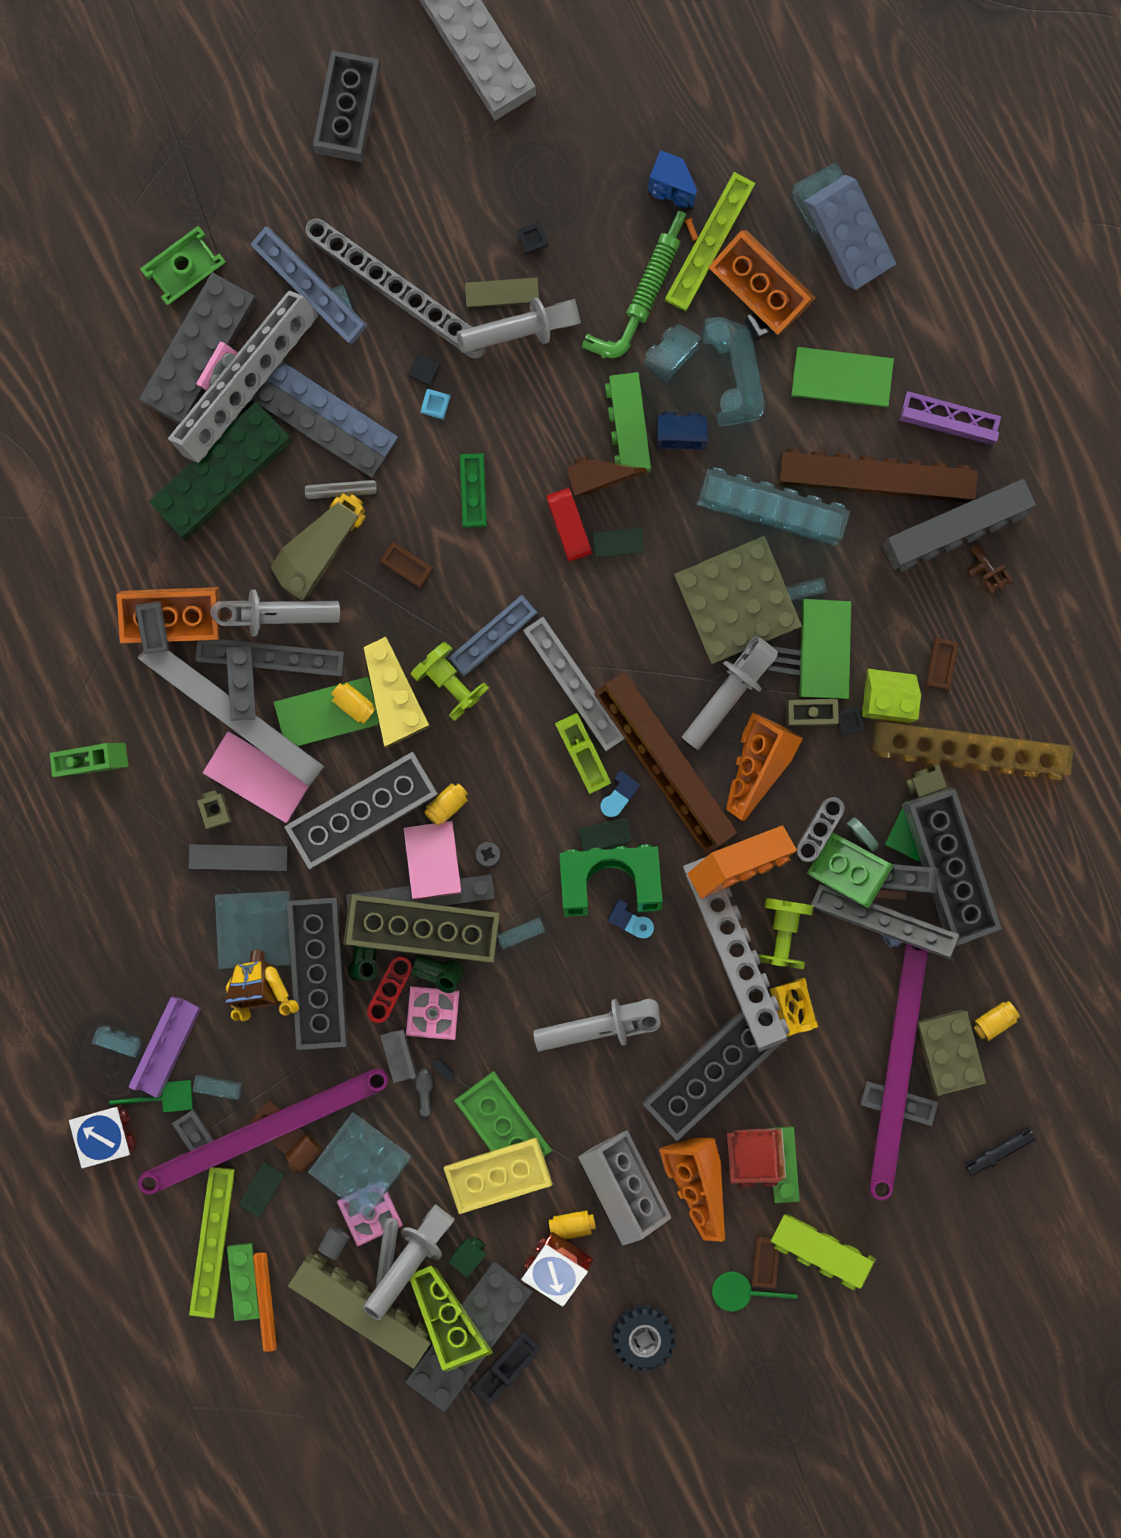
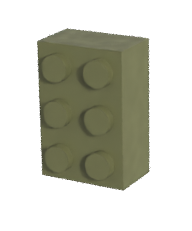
M961 1009L917 1022V1032L934 1094L939 1096L986 1083L966 1010Z

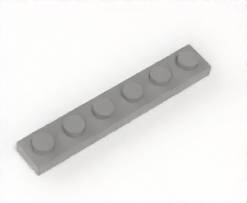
M542 617L525 628L523 632L604 750L608 751L625 738L595 697V691L545 618Z

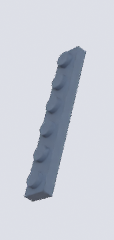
M265 226L250 244L300 295L306 298L310 305L348 343L353 344L368 326L269 227Z
M284 362L278 365L267 379L268 382L385 458L399 439L398 436Z

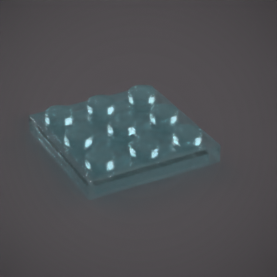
M290 891L215 895L218 969L234 968L236 964L249 962L251 950L264 951V961L273 966L291 965L287 901H290Z
M352 1112L308 1173L363 1215L369 1217L412 1156Z

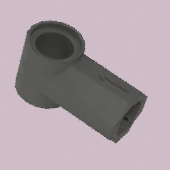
M339 1226L337 1228L330 1227L318 1250L325 1256L338 1260L349 1240L346 1230Z

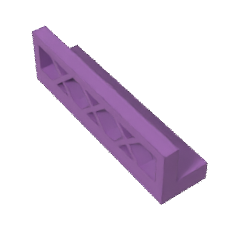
M909 391L906 392L899 421L992 446L997 442L999 436L998 427L1001 416ZM910 399L920 401L924 410L920 411L909 408ZM940 406L944 408L948 416L935 415L930 410ZM960 412L968 415L971 423L957 421L953 416ZM982 419L994 421L992 430L979 427L977 422Z
M179 997L170 998L130 1082L129 1088L142 1090L156 1098L160 1097L202 1008Z

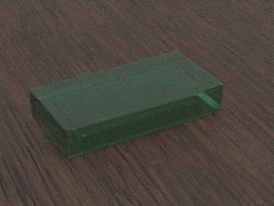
M641 527L593 533L596 558L644 553Z
M626 818L578 829L583 851L631 842Z
M264 1161L238 1205L260 1217L285 1173Z

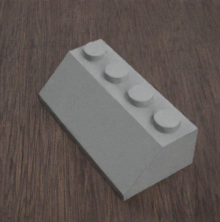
M628 1130L603 1141L578 1156L622 1245L645 1238L672 1218Z

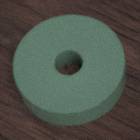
M853 817L846 823L849 830L870 853H873L880 847L872 834L858 819Z

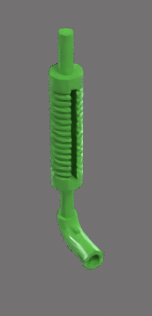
M677 212L668 234L661 233L658 245H656V249H654V253L648 263L649 266L646 267L647 270H645L641 283H639V287H637V291L633 296L632 304H630L626 312L631 318L621 340H618L616 343L609 340L606 342L587 334L585 336L586 341L584 340L582 344L583 349L597 353L604 359L606 357L617 358L627 353L631 347L630 342L639 322L645 323L650 314L649 311H651L653 302H655L654 298H657L656 294L659 293L658 290L661 289L660 286H662V282L665 280L664 277H666V273H668V269L674 259L673 257L676 255L675 252H677L681 242L677 239V235L686 217L684 212Z

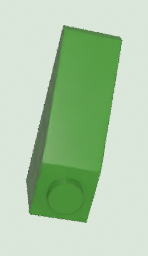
M105 743L50 753L52 777L128 767L126 743Z

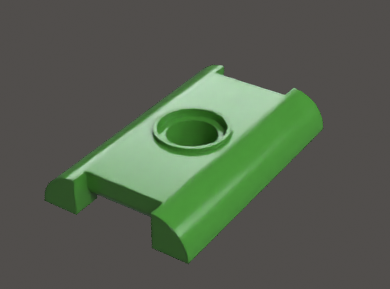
M199 226L140 268L146 278L149 280L153 277L165 293L161 298L167 306L226 263L220 253L214 256L203 239L206 238V235ZM181 261H188L189 264L186 269H177Z

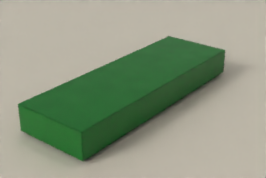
M484 453L460 454L463 528L487 527Z

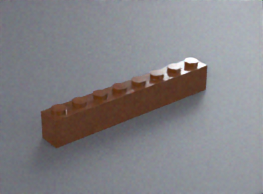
M787 449V452H783L780 458L778 485L964 503L976 500L978 470H971L972 467L968 465H957V468H948L945 463H933L932 466L923 465L922 461L911 460L908 461V464L899 463V460L894 458L874 461V457L860 456V459H852L848 454H836L835 457L826 456L825 452L813 451L809 455L801 454L802 451L798 449Z
M623 672L594 693L595 697L704 853H710L737 834L731 821L725 816L717 801L709 793L703 781L695 773L689 761L681 753L675 741L667 733L661 721L653 713L647 701L639 693L628 675Z

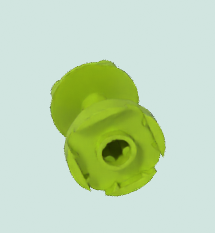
M443 642L430 652L422 663L420 662L413 669L411 675L417 682L428 675L439 688L444 685L460 702L449 714L456 721L465 712L466 708H471L480 700L479 697L489 687L483 683L470 692L455 676L457 670L446 659L453 648L447 642Z
M765 898L764 908L776 910L773 929L778 931L774 956L757 954L760 962L770 964L771 959L772 965L784 967L789 966L790 962V967L804 969V961L788 959L792 932L797 933L800 913L813 915V905Z

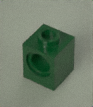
M467 1236L450 1256L448 1262L468 1278L486 1256L487 1251L484 1249L486 1245L476 1236L473 1239Z

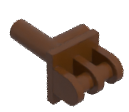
M978 543L970 548L979 563L967 569V573L972 578L985 571L986 575L983 576L981 584L985 586L990 595L995 594V590L998 588L1000 590L1003 589V585L1013 583L1004 564L995 569Z

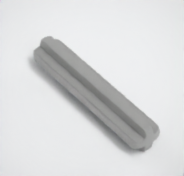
M374 480L305 486V497L307 499L340 497L343 493L347 496L351 494L357 496L377 493V483Z
M387 1218L384 1223L376 1286H378L393 1265L398 1231V1220L395 1218Z

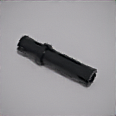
M1027 1126L1022 1131L994 1147L983 1149L980 1155L964 1162L967 1171H970L971 1177L989 1166L993 1168L997 1165L996 1162L1036 1141V1138Z

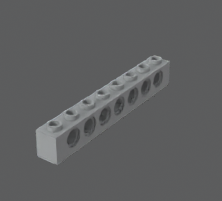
M292 291L286 293L168 437V440L184 457L199 463L207 455L209 449L221 438L223 432L237 418L244 406L251 401L253 395L267 381L270 374L282 363L283 358L297 344L305 331L312 326L314 320L318 317V313L303 295Z
M704 857L684 865V873L760 1052L787 1041L786 1034L790 1033L785 1019L780 1020L776 1011L780 1010L775 996L770 997L767 991L770 984L766 974H760L757 965L761 963L756 950L751 951L748 942L751 941L746 927L741 929L738 922L739 919H742L737 905L732 906L729 897L732 896L730 888L720 890L701 899L687 875L690 870L706 858ZM715 902H722L725 908L721 912H715L711 909V906ZM725 924H730L735 929L732 934L725 935L721 932V927ZM738 946L744 950V953L741 957H733L730 954L731 949ZM744 969H749L754 975L750 980H743L739 976L740 972ZM753 992H759L763 995V1000L759 1003H753L749 1000V996ZM762 1015H769L772 1017L773 1022L769 1026H762L758 1020Z

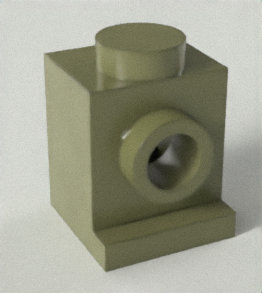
M939 764L931 766V772H929L928 768L915 772V778L906 781L911 795L915 794V797L918 798L947 787Z
M215 790L202 794L203 799L197 800L206 829H212L233 822L224 794H217ZM215 804L219 806V812L216 814L211 811V807Z

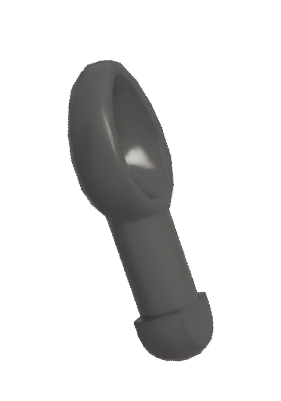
M423 1068L418 1072L415 1083L420 1093V1115L428 1117L432 1112V1108H430V1092L434 1086V1080L431 1072Z

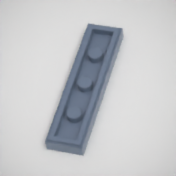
M521 595L448 659L465 677L534 618L538 612Z

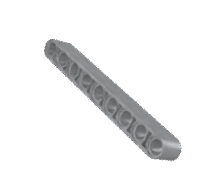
M312 219L307 223L306 233L309 241L315 247L460 350L457 336L450 335L449 330L453 326H458L464 330L471 328L470 325L323 220ZM316 228L324 230L323 234L319 237L312 236V232ZM336 242L344 244L343 248L339 251L331 249L332 245ZM360 256L363 258V261L359 265L351 264L352 258ZM375 270L383 272L382 277L379 279H373L370 275ZM394 284H400L403 287L399 293H392L390 288ZM414 298H419L423 301L417 308L409 305L410 301ZM434 312L442 314V318L437 322L429 319L430 315ZM486 347L465 352V354L471 358H480L485 354Z
M142 650L137 657L308 786L312 784L324 768L321 763L258 716L254 720L231 721L229 695L171 651L144 654Z

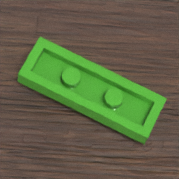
M794 1127L768 1128H782L786 1178L772 1179L774 1202H799Z
M253 1243L228 1245L227 1252L234 1320L259 1319Z

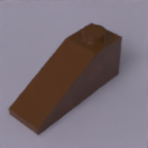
M589 457L576 459L574 465L567 467L574 496L589 495L647 473L644 467L603 460H589Z

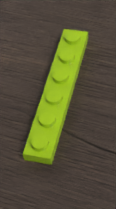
M736 172L733 173L665 298L666 302L685 312L687 311L709 271L708 267L715 260L755 186L753 181Z
M217 1166L209 1168L189 1313L192 1316L214 1318L216 1314L235 1169Z

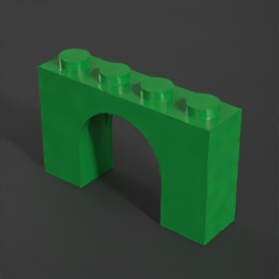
M644 844L638 846V848L618 846L610 850L592 848L589 851L580 852L570 849L564 853H559L564 917L588 915V882L596 872L605 868H617L630 875L635 883L638 912L662 910L663 901L658 846L652 847V845Z

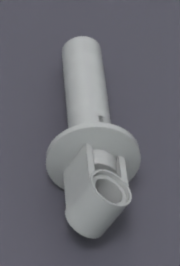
M532 298L530 301V312L457 331L459 348L462 353L531 334H536L542 344L549 343L550 330L581 323L576 300H567L544 308L538 298Z
M253 589L249 592L248 601H218L213 604L210 613L212 619L222 626L249 625L251 636H257L260 624L339 623L340 605L339 601L260 602L257 591ZM223 607H227L229 609V616L224 620H220L218 618V611Z
M757 636L749 642L745 651L734 664L725 660L723 664L729 668L727 672L730 675L682 735V738L699 750L747 688L752 690L753 687L759 692L762 690L757 681L775 661L778 651Z
M613 999L611 1002L612 1011L610 1010L607 1014L534 1030L537 1050L540 1052L616 1034L621 1045H627L628 1036L654 1032L660 1027L659 1004L655 1000L645 999L620 1006L618 1000Z
M436 1204L427 1213L417 1230L405 1227L401 1231V1236L407 1243V1246L362 1307L372 1318L379 1321L383 1318L425 1258L433 1261H438L441 1258L442 1253L436 1243L445 1234L455 1218Z

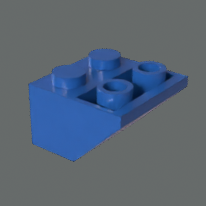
M660 150L649 177L648 192H651V195L657 199L664 200L667 198L672 200L680 208L687 209V207L693 209L697 189L684 160Z

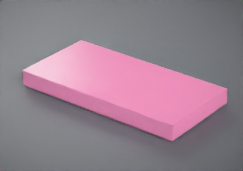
M229 731L203 771V774L285 823H288L310 787L264 752Z

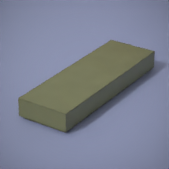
M538 278L465 283L467 309L530 304L532 298L539 299Z

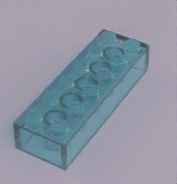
M713 467V470H707L697 505L837 546L842 540L850 514L849 510H845L846 506L831 502V505L822 503V499L816 496L808 495L807 498L798 496L797 491L784 488V491L774 489L775 485L764 481L757 484L751 482V478L745 475L737 474L736 477L727 475L726 470Z

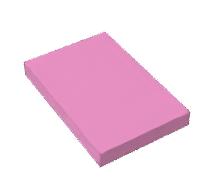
M448 821L443 825L440 823L438 826L427 824L404 828L413 901L462 894L453 822Z

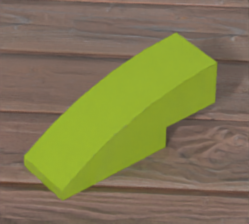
M575 713L555 723L589 794L611 784L578 714Z

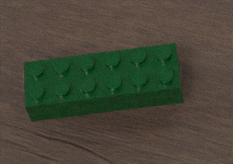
M255 402L223 432L221 438L214 443L207 455L199 463L191 461L148 502L187 541L293 442L269 414Z

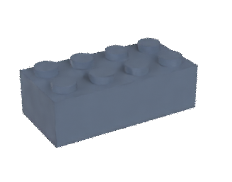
M844 175L804 200L845 285L857 290L896 265L895 259L856 179Z

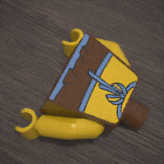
M251 950L249 962L236 964L232 977L226 985L227 996L225 1003L234 1007V1010L231 1012V1018L235 1021L250 1019L251 1013L249 1009L278 1005V1001L282 1003L279 1006V1012L282 1015L286 1016L291 1012L295 1013L299 1010V1005L295 1000L287 999L289 995L281 981L277 968L264 961L265 952L262 950Z

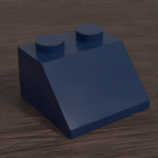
M670 411L658 415L656 449L705 450L708 439L707 417H703L701 413L697 412L687 413V416H677L676 412Z

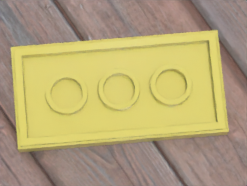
M537 1137L444 1166L459 1214L550 1187L553 1184Z

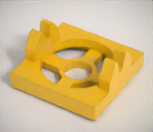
M805 978L770 989L771 996H775L780 1010L776 1011L780 1020L785 1019L790 1031L786 1036L818 1027ZM791 990L797 991L799 1001L793 998ZM789 1002L793 1004V1014L789 1010ZM799 1009H802L804 1016L801 1024L798 1019Z

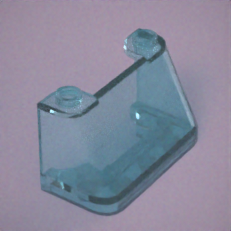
M723 317L705 319L701 331L703 344L709 343L713 345L717 350V354L730 352L736 389L726 391L720 399L721 412L717 413L719 427L759 419L765 411V402L751 330L744 324Z

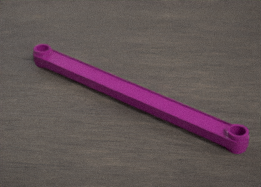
M906 943L869 1186L871 1195L880 1201L887 1200L893 1192L928 951L923 949L917 951L912 945ZM880 1182H884L887 1186V1191L882 1196H878L875 1193V1187Z
M380 1068L371 1069L160 1164L141 1174L138 1181L139 1189L145 1194H154L385 1089L388 1084V1076ZM375 1074H380L383 1076L384 1081L380 1085H373L370 1082V1078ZM152 1177L156 1181V1186L151 1188L145 1186L143 1179Z

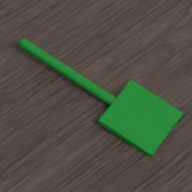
M191 1080L167 1082L159 1098L151 1096L109 1101V1105L162 1100L163 1113L193 1110Z

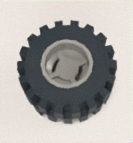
M635 1305L634 1309H626V1313L624 1315L620 1314L618 1322L614 1323L612 1341L618 1358L622 1360L626 1367L630 1366L631 1370L637 1371V1369H640L642 1372H647V1369H652V1371L658 1370L657 1366L661 1364L663 1367L666 1364L665 1360L673 1355L672 1349H675L676 1343L674 1338L676 1337L669 1319L656 1307L653 1309L650 1305H645V1307Z

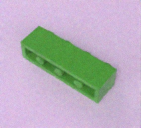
M639 372L609 376V383L605 384L606 397L611 398L612 407L608 408L609 421L615 424V431L611 432L612 444L618 447L619 454L614 456L615 463L644 467L647 473H650L651 464Z

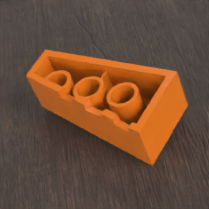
M782 825L712 852L690 870L687 875L699 897L703 899L740 881H746L759 872L760 874L766 873L775 865L781 867L791 861L790 856L797 849Z

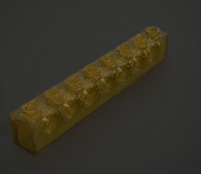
M880 721L875 723L872 752H877V757L892 759V755H900L902 760L916 762L917 758H924L928 764L941 765V761L951 762V767L965 768V764L975 765V770L989 771L990 767L999 768V773L1014 774V770L1024 771L1023 776L1038 777L1039 773L1048 774V779L1063 780V776L1071 775L1074 746ZM896 735L903 737L905 740V745L902 749L896 748L893 744V739ZM920 739H925L929 743V749L926 752L918 749L917 743ZM944 742L952 744L953 752L951 755L943 753L942 745ZM969 745L977 748L978 753L975 758H970L966 753ZM993 748L999 749L1002 753V757L998 762L991 758ZM1018 751L1023 752L1026 756V761L1023 765L1018 764L1015 760V755ZM1043 754L1050 758V765L1047 768L1040 764V757Z

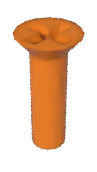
M693 218L685 220L684 223L687 224L692 240L695 241L698 239L692 223Z

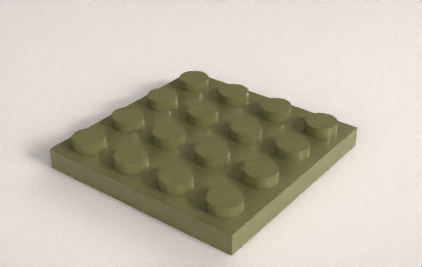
M765 536L674 574L711 664L745 651L749 642L757 636L767 642L803 627Z

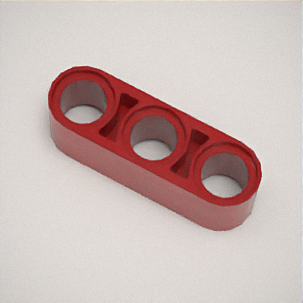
M570 488L546 495L568 561L591 555L592 551Z
M398 956L390 963L368 1006L367 1015L372 1022L382 1023L390 1016L412 973L413 963L408 957ZM402 960L407 963L408 971L405 974L396 972L395 964L397 961ZM391 982L396 985L397 992L394 996L385 994L384 985ZM375 1005H382L385 1008L386 1013L383 1018L374 1016L373 1007Z

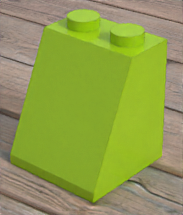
M867 669L862 717L902 723H912L918 720L921 692L917 676L914 674Z

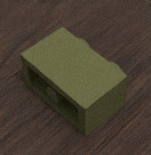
M838 699L788 700L786 702V727L832 726L839 724Z

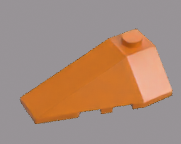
M752 713L742 734L741 743H744L741 757H737L736 765H739L736 779L731 784L726 810L740 820L745 821L792 761L803 738L778 723Z
M695 1137L661 1147L659 1151L665 1172L669 1179L673 1178L679 1188L677 1194L680 1199L684 1198L690 1208L689 1215L702 1239L723 1242L725 1240L721 1160L715 1139Z

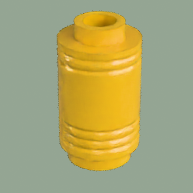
M339 683L331 693L334 697L332 702L358 723L362 722L364 724L376 710L373 707L374 704L349 683H345L344 686Z
M451 783L426 806L427 810L424 813L436 826L440 823L443 825L468 801L466 798L468 793L460 784L455 786Z
M1009 1001L1006 1003L1002 1002L975 1020L976 1026L973 1029L981 1040L985 1038L987 1041H990V1039H993L1011 1027V1025L1017 1023V1019L1020 1016Z
M588 1210L553 1216V1219L549 1220L552 1239H557V1241L592 1235V1230L596 1229L594 1215H589Z

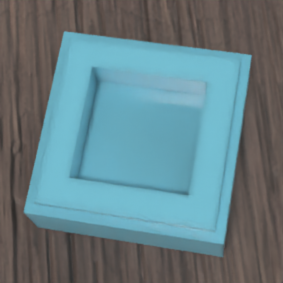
M427 389L420 411L421 414L444 420L451 395Z

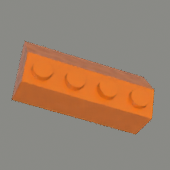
M747 230L740 231L708 267L777 335L798 318L816 298Z
M219 587L121 591L116 594L120 643L142 642L135 605L161 601L168 641L219 639L220 624L212 619L210 613L213 604L220 601ZM221 609L218 611V618H219V619H220Z

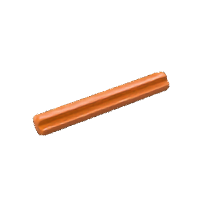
M261 1252L254 1254L253 1261L263 1351L270 1352L276 1350L277 1343L267 1254Z

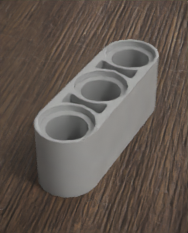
M831 797L825 799L820 804L796 845L797 851L795 854L799 860L810 862L818 857L843 815L844 804L840 799ZM829 802H834L838 806V812L834 816L829 815L826 811V805ZM816 823H822L826 828L825 834L821 837L816 836L813 831ZM804 844H810L813 848V854L809 858L801 854V848Z

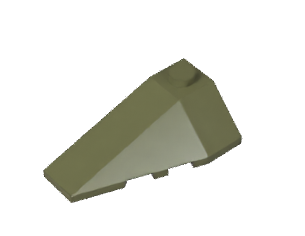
M338 502L286 544L271 566L281 586L302 601L310 596L359 515Z

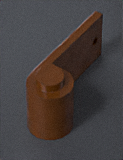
M268 1100L249 1123L251 1124L280 1111V1109ZM301 1127L270 1141L286 1155L288 1160L286 1165L294 1173L299 1171L304 1173L324 1151Z

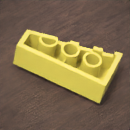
M387 637L365 646L364 651L384 747L388 748L429 728L430 725Z

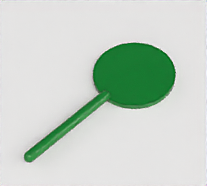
M733 1271L725 1272L717 1277L712 1287V1296L715 1303L721 1309L730 1312L744 1308L750 1301L751 1296L798 1298L797 1294L752 1291L747 1278Z

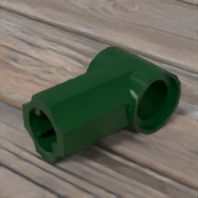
M354 946L353 961L348 966V975L352 980L370 981L377 976L378 966L375 962L377 949ZM362 965H363L364 968H365V973H364V975H362V973H361V966H362Z
M422 955L417 956L412 968V975L434 982L437 988L444 993H453L465 973L463 966L456 961L451 960L444 964Z

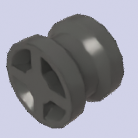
M484 842L476 850V859L484 866H493L500 859V849L492 842Z

